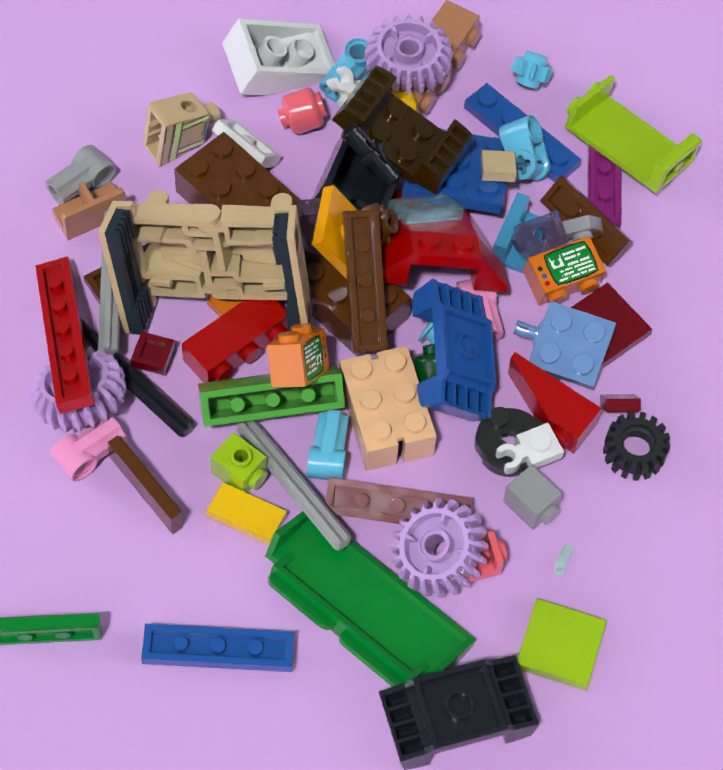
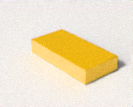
M222 482L206 510V516L270 545L274 532L281 528L285 521L287 511Z

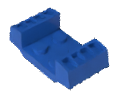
M431 279L414 292L412 303L413 317L433 323L437 375L417 384L420 406L471 422L490 419L492 393L497 384L492 321L486 317L483 298L480 295H475L469 291H464L458 287H452L447 283Z

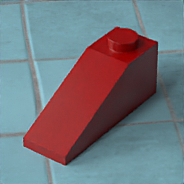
M514 352L510 359L508 375L533 416L540 419L543 424L549 423L562 449H567L575 454L597 426L602 408Z

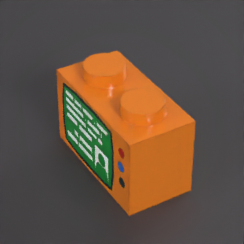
M590 236L529 257L522 270L539 306L550 301L559 304L568 299L570 294L578 291L581 294L589 293L600 286L599 283L606 273Z
M310 323L296 324L291 326L290 331L278 334V338L267 345L272 388L305 387L329 370L325 328H312Z

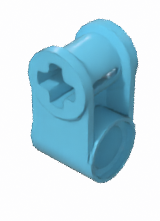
M528 115L501 126L499 136L504 150L515 151L516 179L537 181L545 178L549 173L550 161L545 149L542 129L535 116Z

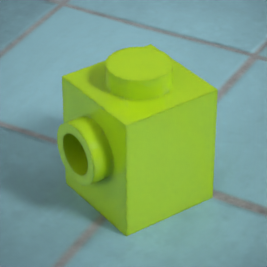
M234 432L210 456L211 473L224 483L246 493L252 488L254 490L258 489L267 477V457Z

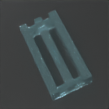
M447 195L389 200L388 208H391L395 212L397 219H402L404 224L462 219L464 211L460 204Z

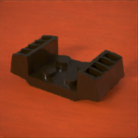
M376 65L364 75L334 115L332 121L343 130L350 124L357 122L374 143L378 142L383 147V153L401 171L400 177L407 182H416L432 193L437 194L468 149L472 133L456 119L453 120L446 131L440 129L390 93L389 89L397 77Z

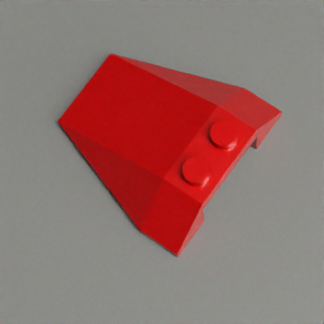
M394 190L388 208L395 212L399 228L397 233L390 235L392 243L381 246L383 283L406 285L411 264L468 268L470 270L473 290L507 292L508 285L504 265L466 208L403 198L402 191Z

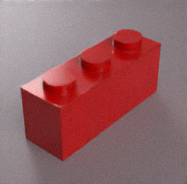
M244 300L182 343L183 361L203 383L227 380L232 376L234 370L241 365L255 361L261 354V351L278 338V334L288 332L285 316L286 310L277 300Z

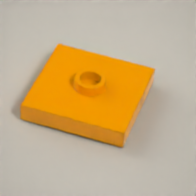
M332 185L323 188L312 245L347 279L342 212L355 211L357 209Z

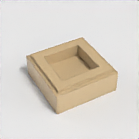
M481 150L482 181H516L515 151Z

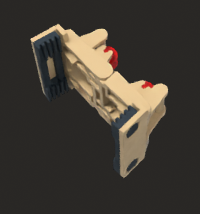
M163 190L151 192L144 204H134L133 201H112L98 230V236L123 333L140 335L141 331L144 332L143 329H146V324L149 322L148 318H151V313L154 311L153 307L157 304L156 296L206 299L207 294H211L216 299L287 300L285 316L288 331L291 330V326L296 324H312L313 306L297 205H293L292 197L289 194L279 193L275 195L271 200L270 207L222 204V210L213 204H169V196ZM141 242L151 243L144 252Z

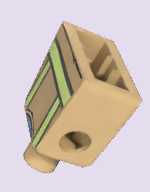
M191 92L148 103L143 146L159 167L204 144L208 124L220 119V111L214 102L203 105L196 95Z

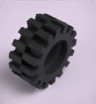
M633 411L628 412L626 419L622 414L617 417L616 422L613 421L610 424L604 441L603 454H606V463H612L611 470L614 473L619 469L622 470V478L626 479L628 473L633 474L632 480L639 481L640 475L643 474L646 480L651 477L652 472L656 475L660 471L661 466L663 467L670 449V443H668L670 436L669 433H664L666 427L663 423L656 426L658 418L652 415L651 419L647 420L645 419L646 413L640 412L639 418H635ZM628 437H639L649 444L650 451L645 455L631 454L624 448L623 441Z

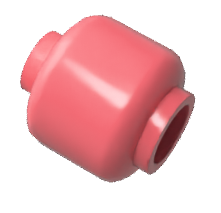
M309 87L283 96V108L277 110L282 126L284 128L290 126L294 134H302L321 127L324 123L323 117L328 116L320 92L315 93Z

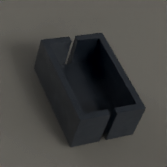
M340 137L331 153L307 210L318 216L323 188L332 185L357 210H362V207L378 203V205L384 204L387 209L400 176L391 184L384 186L367 165L363 166L359 162V156Z

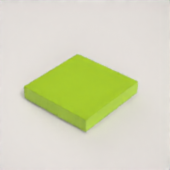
M536 598L517 659L520 670L586 691L607 620Z

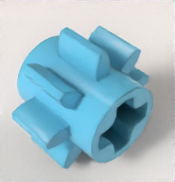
M528 50L525 51L524 57L515 56L511 71L517 73L516 82L535 89L539 88L540 82L549 83L553 68L546 65L548 57Z

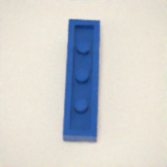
M488 83L484 84L464 102V109L498 137H500L499 129L501 126L528 116ZM541 127L545 149L550 161L547 177L553 182H556L560 176L569 177L580 167L582 159Z
M145 624L141 660L142 664L292 672L294 632Z

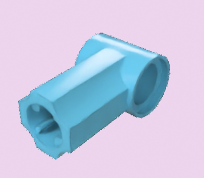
M354 38L347 42L344 54L320 82V89L327 98L336 102L341 97L338 92L332 91L326 82L329 78L336 77L341 83V77L336 71L337 68L348 67L353 73L354 81L361 80L368 73L366 59L364 58L366 39Z
M327 410L319 412L314 446H310L307 478L329 480V477L343 478L346 460V450L344 448L349 416L342 414L341 411Z

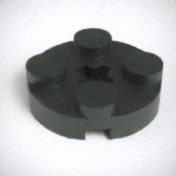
M504 407L492 409L491 418L480 422L475 435L474 447L476 453L478 451L482 459V464L489 471L500 476H519L521 472L528 468L527 463H522L515 473L505 474V464L514 460L509 456L497 459L495 456L496 450L499 446L505 444L502 438L508 436L516 438L517 434L543 425L541 420L520 409Z

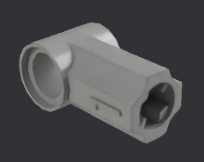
M86 145L75 154L72 164L45 182L46 188L52 198L61 205L80 195L78 184L84 182L88 189L92 186L100 188L108 184L114 177L116 168L94 145Z

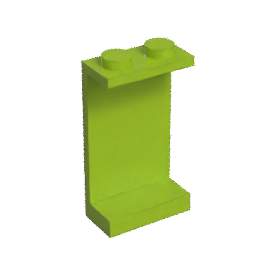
M610 74L602 82H595L583 97L580 98L578 96L570 103L567 109L569 116L565 128L657 194L694 162L702 139L692 132L678 145L609 96L616 79Z

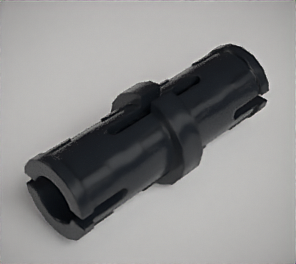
M357 122L350 124L342 132L340 137L359 156V162L363 166L367 165L384 186L391 184L399 177L401 171L383 153V147L378 142L374 143Z

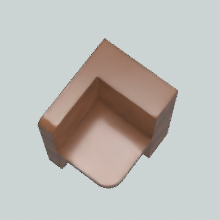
M81 182L78 184L79 197L52 208L53 216L67 240L100 227L103 222L104 212L108 210L112 201H126V194L123 188L116 189L111 182L90 192L85 183Z

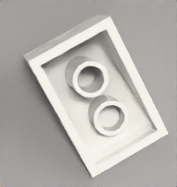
M238 18L222 42L240 94L268 96L317 84L323 80L335 65L320 24Z

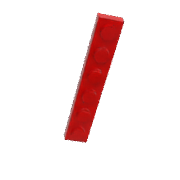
M66 256L35 265L55 402L60 414L94 405L95 401L70 260Z

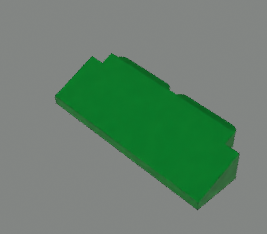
M303 511L274 532L265 557L274 563L268 576L269 586L320 628L334 632L339 637V643L390 686L394 687L406 683L412 678L454 668L474 646L477 639L417 591L409 588L406 582L352 539H350L351 543L340 551L335 550Z

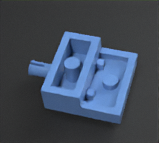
M550 301L545 317L538 324V327L518 320L513 334L533 340L530 362L559 381L562 379L593 390L616 323Z

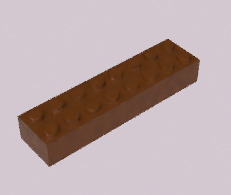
M222 132L174 169L176 192L189 204H213L218 206L220 210H222V204L270 207L271 200L275 195L279 193L289 194L292 197L293 205H297L313 306L312 316L352 352L347 279L312 245L317 215L308 211V206L230 136ZM384 283L388 337L409 319L411 298L396 284ZM370 351L352 353L358 357L366 355Z

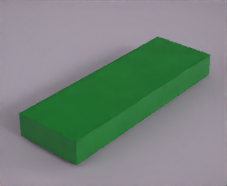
M99 613L0 618V645L95 641L102 639V625Z

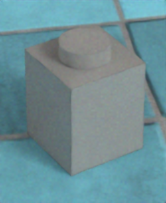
M530 465L506 486L503 502L534 530L542 522L547 525L556 518L560 512L559 504L562 493L533 465Z

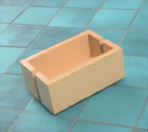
M403 346L377 352L376 359L373 360L370 354L340 360L339 370L342 374L344 400L365 470L369 471L397 464L399 441H403L401 456L403 462L434 456L437 436L428 408L420 406L417 392L419 381L408 347Z

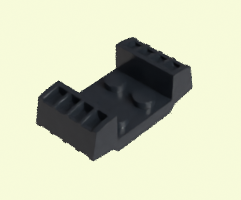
M516 655L494 660H480L412 678L406 683L379 691L398 757L404 770L430 765L433 754L503 736L505 744L531 736L540 725Z

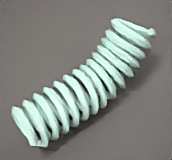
M565 543L554 566V572L558 576L565 573L566 563L573 550V547L568 543Z

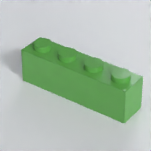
M337 365L329 366L328 371L305 387L272 388L270 374L198 383L204 427L345 408L342 374Z

